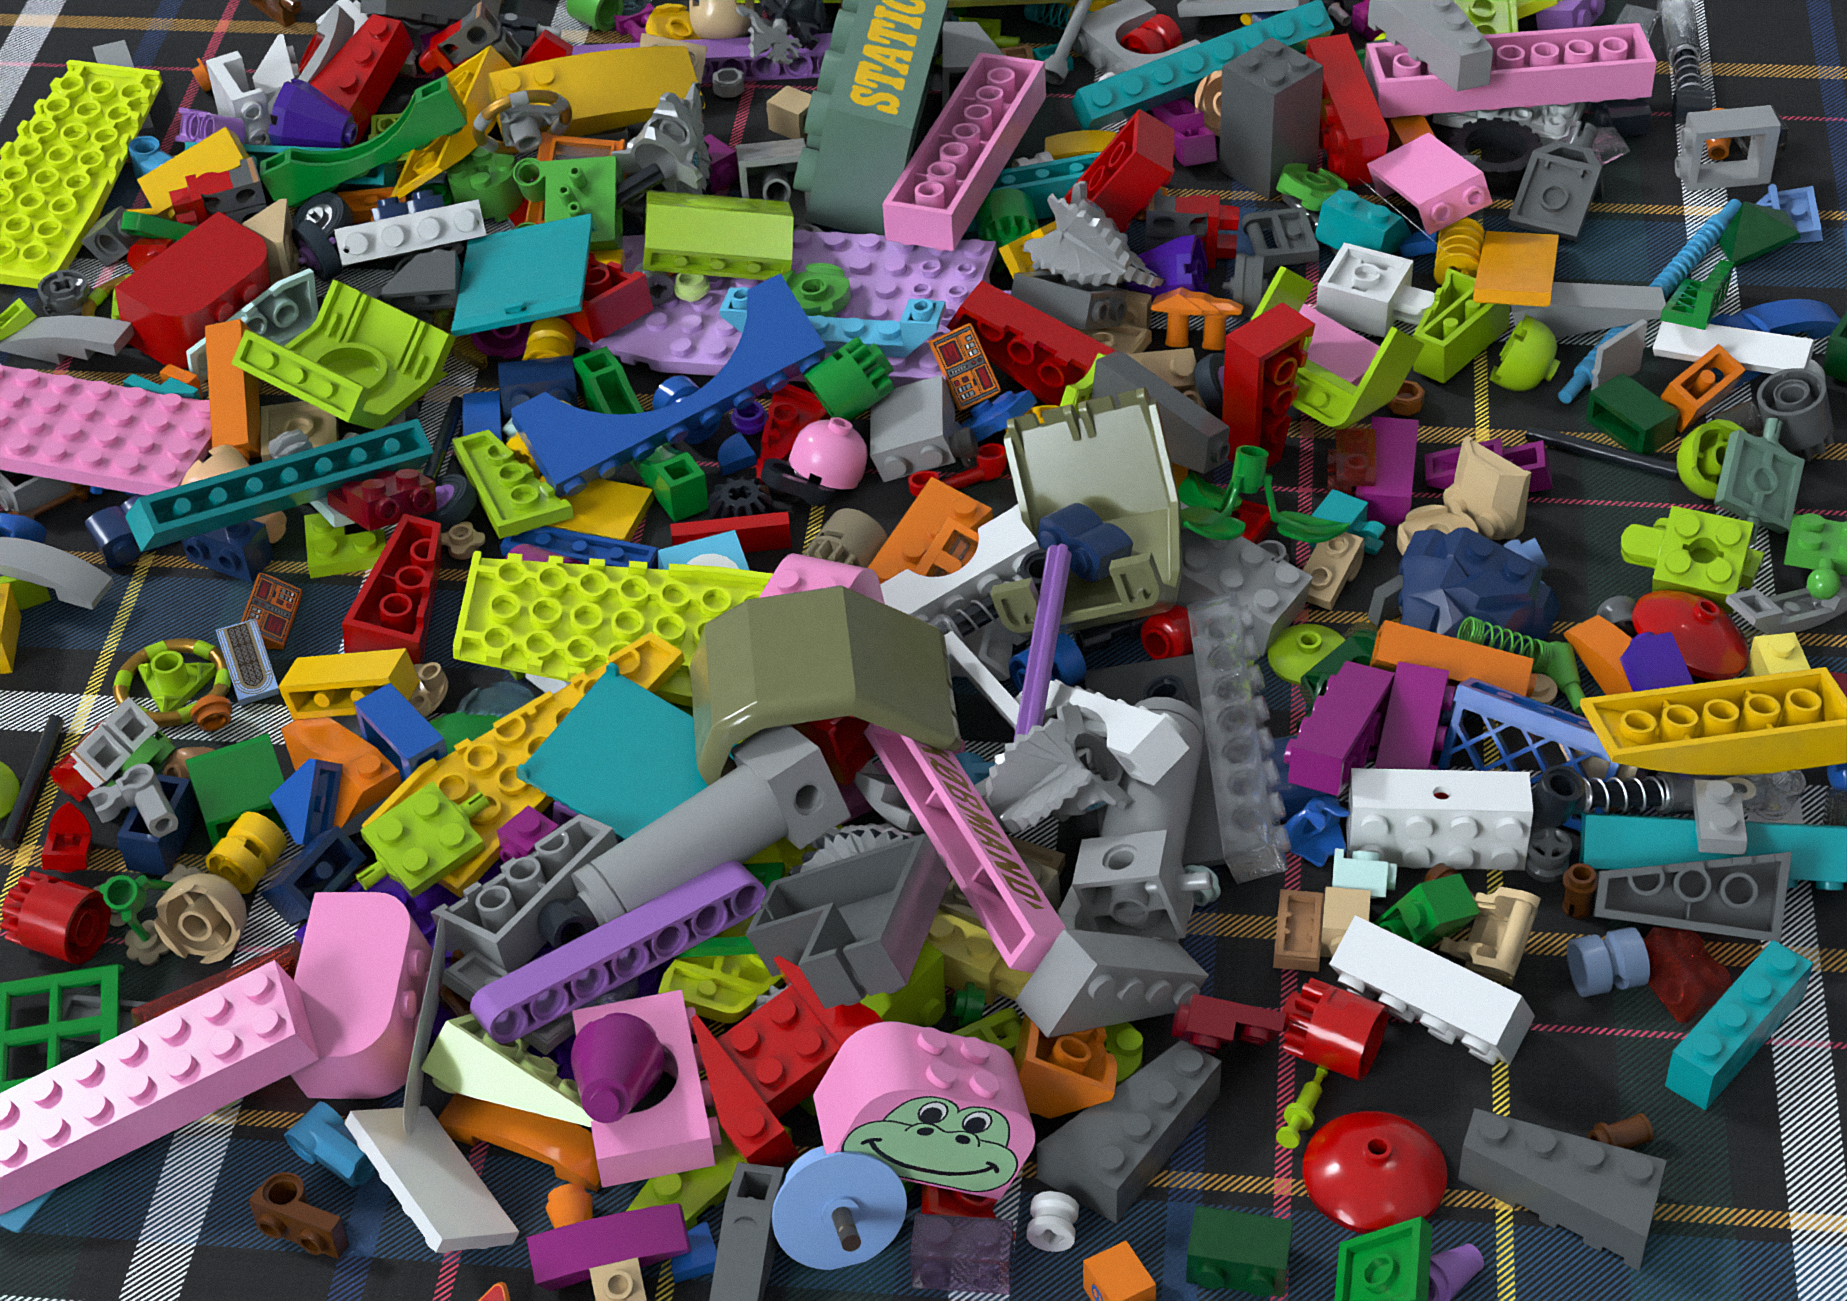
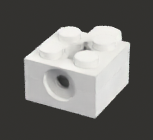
M1344 243L1318 283L1316 310L1347 328L1385 338L1395 320L1418 325L1427 307L1431 308L1434 302V293L1411 287L1413 260Z

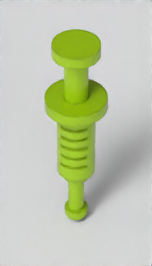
M1319 1066L1314 1080L1305 1083L1296 1103H1291L1286 1107L1284 1119L1288 1126L1281 1127L1276 1134L1278 1143L1288 1149L1296 1148L1301 1140L1298 1131L1308 1130L1313 1125L1315 1117L1312 1111L1322 1094L1320 1084L1323 1078L1327 1076L1328 1069Z

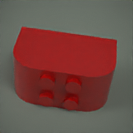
M216 212L115 286L120 320L130 322L134 331V335L128 343L166 366L171 364L181 369H189L186 351L205 337V326L227 321L271 287L267 246L259 235L224 214Z

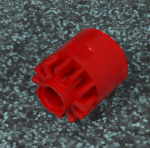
M31 871L29 878L20 876L18 885L8 891L1 910L4 920L0 928L7 930L5 940L79 965L89 961L103 944L110 925L111 908L106 905L103 894L100 891Z
M1310 978L1308 984L1305 983L1303 985L1302 993L1293 991L1284 1005L1282 1013H1286L1283 1032H1285L1284 1038L1286 1040L1283 1050H1286L1288 1054L1357 1081H1362L1372 1067L1382 1044L1388 1023L1389 1007L1339 987Z

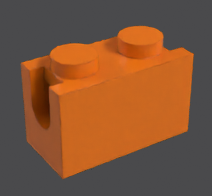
M1719 344L1670 382L1660 399L1679 411L1676 429L1680 433L1684 432L1729 395L1746 371ZM1713 368L1719 369L1725 377L1719 383L1714 382L1715 374L1711 371Z

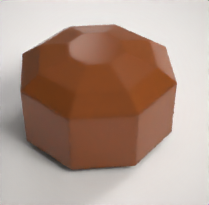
M1404 380L1395 398L1386 405L1395 414L1409 416L1421 411L1424 403L1425 391L1417 382Z

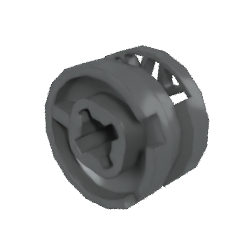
M59 270L50 273L40 281L37 291L43 303V311L46 317L81 316L83 304L90 295V286L85 274L77 270Z

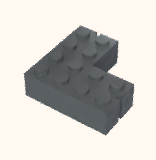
M924 833L772 881L760 904L762 909L757 910L746 935L772 977L780 975L773 960L779 955L800 967L825 1009L841 1004L846 1006L854 1005L864 999L867 994L869 996L882 992L891 994L907 985L951 875L929 837Z

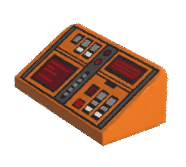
M971 323L928 341L941 372L946 377V383L959 411L1001 392Z
M258 574L241 622L256 618L265 649H284L303 595L302 589L268 574Z

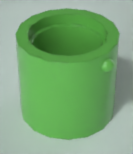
M567 0L566 4L570 17L592 26L594 31L599 29L603 32L615 27L614 16H621L624 6L623 0Z

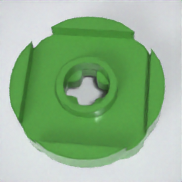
M1303 163L1285 164L1276 187L1279 192L1301 199V205L1312 211H1321L1322 203L1337 190L1349 191V189L1347 190V182L1338 175L1319 168L1318 174L1307 171L1308 164Z
M812 263L806 265V271L795 275V270L793 269L783 276L807 316L836 317V313L841 311L851 299L849 279L844 277V271L838 266L827 263Z
M158 730L155 736L151 735L120 767V776L123 777L127 769L137 764L150 765L155 774H160L164 770L167 758L176 749L172 745L173 741ZM111 779L106 787H111L116 782Z

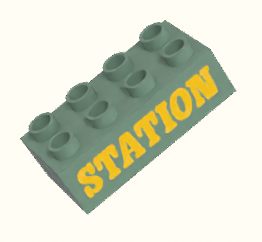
M843 0L842 10L839 9L836 16L830 48L825 51L817 91L813 90L804 126V133L808 134L806 147L802 148L793 189L811 193L806 215L807 222L856 234L872 233L885 235L882 204L911 158L933 75L949 0Z

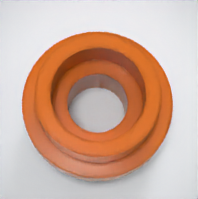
M207 695L197 701L192 707L190 715L192 721L201 730L216 731L225 727L231 721L232 705L228 698L218 695Z

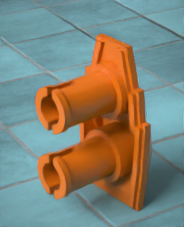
M1180 287L1157 295L1151 305V310L1168 314L1165 345L1187 347L1189 345L1190 315L1204 316L1202 348L1207 350H1224L1227 318L1231 315H1240L1243 311V305L1230 299L1215 298L1207 293L1192 292Z

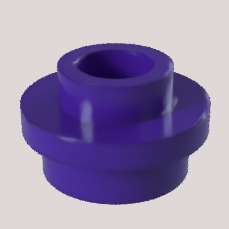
M754 401L744 409L737 410L734 408L730 418L731 426L737 432L753 435L764 429L765 421L768 420V414L760 403Z

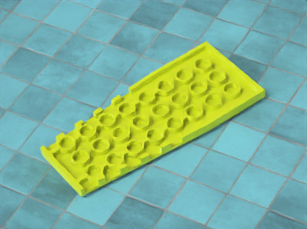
M69 60L66 63L68 71L64 77H55L51 82L52 92L46 100L39 99L33 106L36 114L30 121L23 120L16 128L19 134L17 139L13 143L6 142L0 149V284L38 289V284L44 277L59 270H67L83 245L81 240L98 220L130 153L128 145L133 139L137 138L163 84L159 71Z
M475 551L472 556L453 642V658L570 682V678L584 671L587 675L608 663V656L651 632L683 651L685 662L654 694L667 702L693 707L690 664L705 624L748 599L759 598L773 574L717 566L669 563V570L647 569V562L629 561V567L605 566V559L589 558V565L563 563L564 557L549 556L548 562L523 561V554L508 553L507 559L482 558V552Z

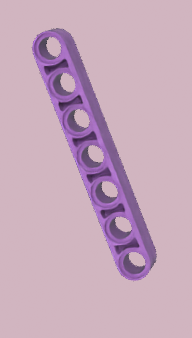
M738 861L722 863L484 986L473 996L470 1003V1012L493 1041L499 1044L513 1042L753 916L757 910L762 908L760 904L767 890Z

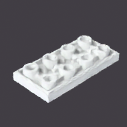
M1585 103L1538 105L1531 108L1512 107L1494 111L1486 109L1466 111L1464 113L1433 114L1432 123L1463 128L1464 123L1469 121L1474 123L1480 118L1493 120V117L1503 118V121L1508 122L1511 119L1518 121L1521 126L1527 125L1532 128V133H1537L1541 138L1540 143H1543V146L1555 141L1566 142L1571 123L1573 121H1580L1584 113Z
M427 1106L419 1107L415 1128L410 1137H407L404 1132V1108L350 1111L344 1124L356 1139L359 1149L368 1156L379 1172L381 1180L392 1190L401 1203L405 1214L411 1217L425 1237L427 1245L435 1253H449L450 1251L476 1248L487 1249L489 1247L514 1244L519 1230Z

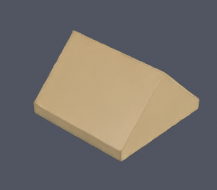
M279 199L242 223V226L259 235L267 246L271 286L282 279L297 274L299 268L297 259L300 255L291 235L293 224L287 199Z

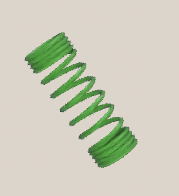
M1472 616L1466 618L1459 627L1457 639L1480 645L1484 644L1487 635L1491 631V639L1488 646L1491 648L1494 647L1497 638L1501 635L1499 650L1502 651L1511 638L1510 653H1514L1516 646L1521 641L1519 655L1523 656L1528 648L1525 657L1534 659L1531 672L1541 674L1548 668L1551 662L1553 650L1549 642L1539 639L1532 640L1530 636H1522L1519 632L1512 633L1510 629L1502 630L1498 625L1492 627L1489 622L1483 623L1481 619ZM1484 625H1488L1490 629L1484 635ZM1493 629H1499L1500 632L1494 638ZM1503 632H1508L1510 635L1504 641ZM1518 635L1520 638L1514 644L1513 636ZM1524 638L1529 640L1525 647L1523 641Z

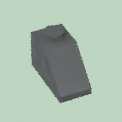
M437 249L430 253H419L382 287V296L385 303L403 312L457 307L459 285H461L460 280H462V267L456 251Z

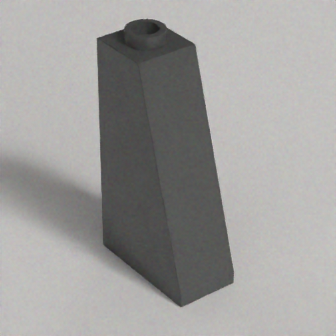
M1117 350L1096 360L1092 399L1111 395L1115 406L1121 405L1118 393L1146 387L1150 398L1157 399L1171 462L1203 474L1225 463L1230 452V443L1228 442L1230 427L1124 352Z

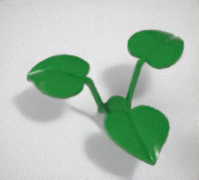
M1243 445L1237 447L1232 478L1227 490L1206 482L1194 471L1184 479L1178 489L1180 502L1189 506L1181 510V527L1215 540H1232L1243 535L1246 524L1239 519L1230 517L1232 512L1240 509L1242 505V499L1238 494L1239 492L1257 493L1258 488L1262 485L1265 488L1271 520L1278 524L1277 531L1284 536L1307 543L1326 542L1347 531L1350 522H1335L1293 511L1278 513L1271 484L1273 475L1265 473L1269 453L1257 446Z

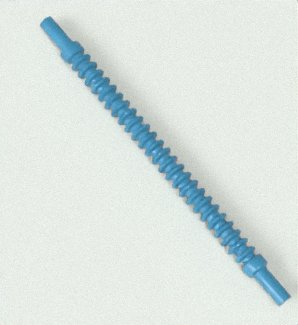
M1731 199L1718 214L1710 216L1700 230L1678 252L1649 287H1662L1666 301L1668 296L1676 290L1678 285L1682 283L1687 275L1691 273L1692 269L1700 263L1702 258L1718 242L1742 203L1738 199ZM1632 324L1612 327L1604 335L1603 339L1594 346L1593 350L1588 353V356L1584 357L1583 361L1576 366L1574 376L1558 393V397L1563 403H1570L1585 385L1592 384L1593 375L1591 372L1595 366L1597 347Z

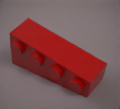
M1283 302L1243 326L1234 329L1225 337L1222 422L1230 427L1228 438L1230 452L1227 459L1232 463L1235 460L1237 447L1243 445L1257 446L1269 453L1266 469L1280 461L1291 422V417L1286 413L1293 401L1297 399L1299 386L1294 384L1298 367H1305L1308 352L1303 350L1306 337L1313 336L1316 325Z

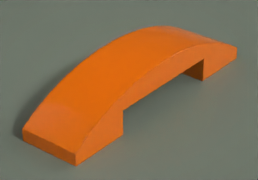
M458 1093L454 1094L437 1119L451 1139L473 1147L481 1139L552 1165L557 1178L571 1183L582 1184L585 1188L595 1192L602 1185L593 1134L576 1123Z

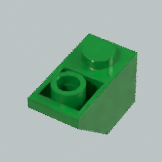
M1461 873L1419 883L1374 921L1373 924L1422 948H1426L1443 940V937L1447 938L1457 933L1478 916L1480 911Z

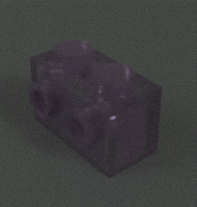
M915 1213L910 1251L912 1288L1010 1295L1014 1258L1013 1220Z

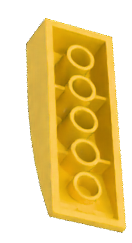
M491 45L446 74L467 109V124L454 135H443L434 139L429 146L422 150H411L391 197L398 196L399 200L462 160L478 146L472 135L474 120L481 110L492 103L488 92L489 73L513 68ZM496 116L486 128V135L489 134L497 122Z
M652 46L590 52L490 72L488 92L491 102L508 94L523 90H548L556 92L566 98L572 108L571 123L561 136L579 137L646 122L651 119L659 103V98L663 93H675L679 98L685 99L692 83H698L686 46ZM529 103L531 105L551 106L546 103ZM498 114L496 118L502 135L500 118ZM552 124L539 128L540 133L548 130Z
M1826 667L1581 698L1580 700L1582 711L1609 758L1614 763L1649 770L1694 775L1767 774L1847 763V697Z

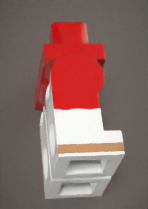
M128 697L104 721L101 720L48 773L53 777V782L66 795H72L80 802L92 790L106 782L159 726Z

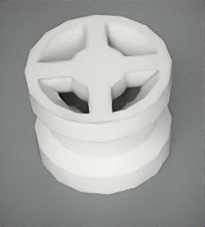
M1053 1191L1035 1195L1031 1201L1030 1213L1034 1219L1029 1222L1027 1228V1239L1029 1242L1045 1251L1059 1252L1071 1248L1075 1242L1076 1235L1072 1224L1078 1219L1079 1205L1076 1200L1064 1193Z

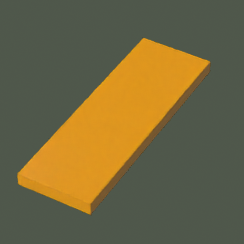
M1486 231L1474 285L1473 301L1475 303L1550 306L1559 235Z

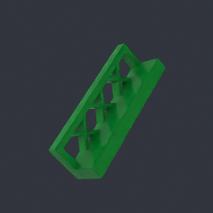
M1719 260L1705 282L1685 278L1662 309L1660 321L1706 330L1727 298L1735 263Z

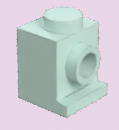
M1335 848L1332 887L1370 890V899L1382 900L1386 898V890H1395L1397 864L1379 861V853L1353 851L1352 859L1343 858L1344 849Z

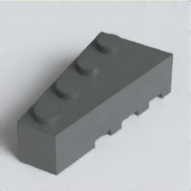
M361 0L360 13L376 14L408 23L444 29L472 12V7L482 0ZM483 0L497 19H499L500 0Z
M1792 852L1599 871L1593 916L1765 941L1775 940L1780 943Z
M1183 1040L1179 1041L1115 1088L1112 1100L1088 1107L1036 1145L1037 1179L1061 1193L1069 1195L1077 1202L1117 1224L1220 1096L1221 1060Z
M1474 1108L1462 1148L1458 1179L1514 1208L1519 1204L1539 1215V1221L1555 1229L1559 1224L1583 1236L1584 1244L1600 1252L1603 1248H1606L1624 1257V1264L1640 1271L1667 1160Z

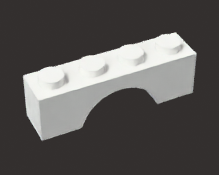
M1012 508L978 528V548L973 558L963 568L941 577H926L906 569L880 584L884 602L890 607L937 626L941 623L940 619L945 617V615L951 618L954 616L956 609L963 611L970 607L972 600L980 601L985 598L987 591H991L994 585L1003 584L1005 581L1010 582L1012 577L1017 575L1016 572L1020 571V564L1023 558L1030 552L1040 550L1038 542Z

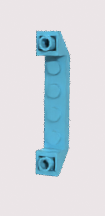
M730 287L720 307V316L743 333L747 317L746 304L747 290L749 288ZM909 299L900 322L894 320L881 321L824 317L821 315L807 317L825 344L826 353H834L855 337H859L867 347L875 343L886 357L905 358L938 330L946 309V302L929 299Z

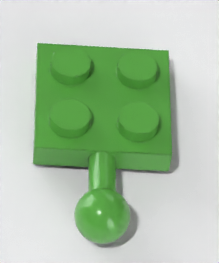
M1812 513L1803 515L1793 514L1784 564L1814 570L1808 576L1807 589L1816 599L1829 600L1836 596L1841 586L1838 574L1847 576V521L1826 520L1822 516Z

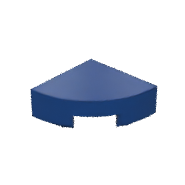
M1422 230L1406 238L1400 244L1402 257L1407 258L1435 253L1439 231L1428 235L1425 230Z
M740 432L725 440L719 448L718 465L722 476L757 464L755 452Z
M707 1222L697 1225L688 1231L691 1252L671 1258L674 1284L714 1272L717 1250Z

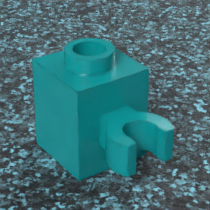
M1332 489L1311 515L1335 522H1350L1349 528L1345 532L1364 538V551L1369 554L1377 555L1384 545V542L1379 540V537L1385 531V526L1377 521L1366 522L1368 502ZM1317 543L1308 544V546L1313 548L1317 545Z

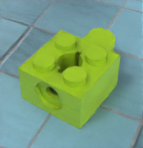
M1671 506L1665 530L1640 524H1631L1627 527L1621 536V555L1623 560L1629 564L1655 569L1652 579V592L1678 590L1696 594L1714 602L1727 614L1733 615L1734 609L1725 600L1728 595L1739 592L1751 544L1754 523Z

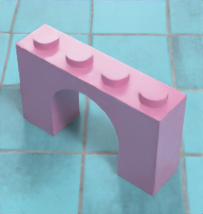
M682 990L572 1010L576 1036L583 1026L590 1021L594 1022L604 1018L606 1014L616 1012L627 1013L646 1021L655 1030L656 1036L664 1048V1071L676 1080V1084L670 1094L659 1104L647 1110L626 1114L620 1120L612 1123L590 1121L602 1188L715 1166L713 1146L722 1145L716 1116L707 1118L706 1108L714 1107L713 1097L708 1079L700 1080L698 1071H704L705 1067L698 1043L693 1044L691 1035H695L691 1018L696 1015L694 1006L685 1008Z

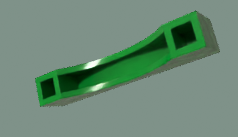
M445 75L417 88L400 117L384 132L367 142L333 151H308L291 147L261 161L259 177L275 202L279 199H287L288 207L296 208L303 205L313 195L335 190L341 182L350 178H362L372 168L382 163L384 165L394 163L402 154L410 150H422L438 137L443 135L451 136L458 133L467 124V109L450 79Z
M607 346L573 358L578 394L592 412L618 415L644 412L623 367ZM665 443L656 448L650 457L642 461H635V459L630 461V464L648 488L653 489L654 496L674 522L708 509L705 473L688 452H680L668 443Z

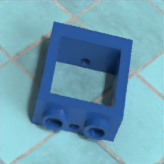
M391 683L354 702L363 739L375 746L399 770L402 783L421 764L432 758L437 762L448 755L445 739Z

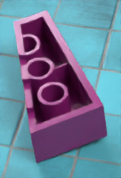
M1346 661L1337 675L1332 674L1330 676L1324 696H1317L1312 715L1303 718L1298 737L1296 739L1291 738L1286 746L1284 763L1289 765L1288 783L1339 796L1350 784L1351 768H1364L1366 758L1373 759L1377 754L1395 673Z

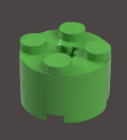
M477 146L471 151L470 155L465 156L462 160L446 169L454 203L458 204L478 199L483 219L495 217L496 223L508 219L507 215L514 212L521 205L523 194L513 177V170L516 165L514 157L512 155L490 153Z

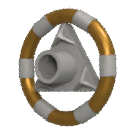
M523 90L511 93L492 102L481 110L473 122L472 135L477 145L490 153L512 155L535 151L539 149V145L542 143L539 128L552 124L545 132L552 135H563L571 123L572 108L566 98L548 90ZM529 103H546L551 106L531 105ZM498 114L504 142L496 141L485 133L488 125Z

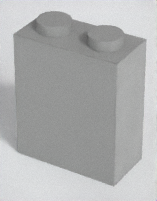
M942 375L897 387L871 407L870 456L883 482L956 462L955 401Z

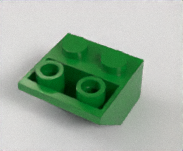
M268 733L185 760L199 809L213 848L222 838L227 837L229 829L245 812L259 813L274 822L281 830L286 829L284 822L269 798L284 783V779Z

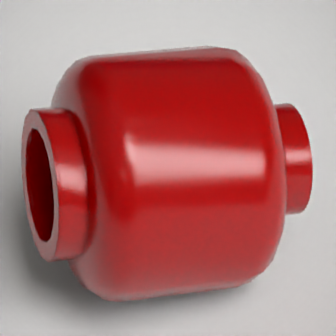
M1174 605L1167 612L1152 615L1145 620L1141 628L1143 647L1154 660L1189 655L1198 648L1202 638V630L1195 615L1187 608L1179 605Z

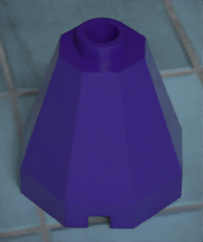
M293 78L291 82H284L274 102L271 115L278 117L277 124H270L268 131L272 146L345 149L348 144L352 145L355 142L358 125L355 124L353 115L308 82Z
M1196 235L1180 236L1137 256L1142 259L1146 268L1165 279L1161 287L1156 285L1155 288H1151L1145 284L1140 285L1132 280L1131 282L1124 281L1120 283L1122 289L1151 295V304L1157 295L1180 287L1192 292L1209 294V283L1203 284V274H1208V263L1202 239L1197 238Z

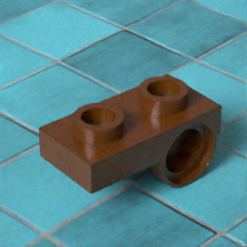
M281 1172L272 1175L261 1187L257 1188L249 1200L257 1228L264 1235L272 1239H280L282 1237L299 1244L311 1254L320 1255L324 1253L340 1259L349 1245L341 1217L311 1206L303 1181L294 1173Z

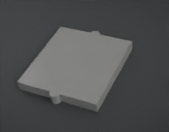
M1638 320L1597 347L1595 366L1591 372L1593 375L1591 390L1621 373L1630 377L1640 370L1643 349L1646 347L1645 336L1648 323L1646 320Z

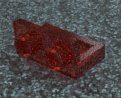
M1336 429L1335 449L1327 450V473H1334V475L1327 476V495L1334 489L1351 496L1352 486L1373 487L1376 485V435L1374 429Z
M1653 927L1644 939L1650 964V977L1647 984L1677 1022L1688 1023L1701 1005L1714 1006L1734 984L1730 980L1731 976L1728 970L1712 958L1704 948L1702 938L1692 930Z

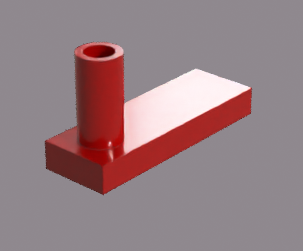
M788 512L670 524L673 546L735 530L743 553L792 548Z

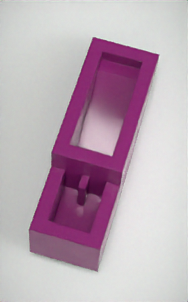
M1185 98L1176 99L1152 108L1156 119L1175 130L1174 146L1176 151L1174 156L1184 167L1217 161L1215 134L1205 127L1204 114L1201 110Z
M1501 438L1478 442L1521 469L1531 472L1529 492L1553 489L1550 460L1543 440L1506 449ZM1461 446L1425 454V476L1428 486L1446 490L1454 484Z
M679 1203L616 1213L526 1237L535 1285L550 1292L591 1279L589 1268L637 1257L639 1266L642 1268L691 1252L682 1205Z

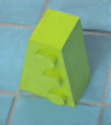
M1448 268L1442 287L1437 288L1434 294V302L1431 308L1427 307L1413 334V338L1425 344L1413 364V371L1442 383L1447 382L1509 329L1510 305L1475 303L1473 301V292L1476 278Z

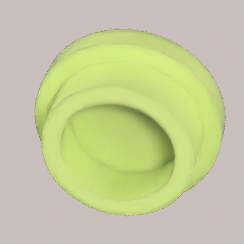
M679 273L676 276L674 293L679 299L689 302L698 301L710 290L709 279L704 275Z

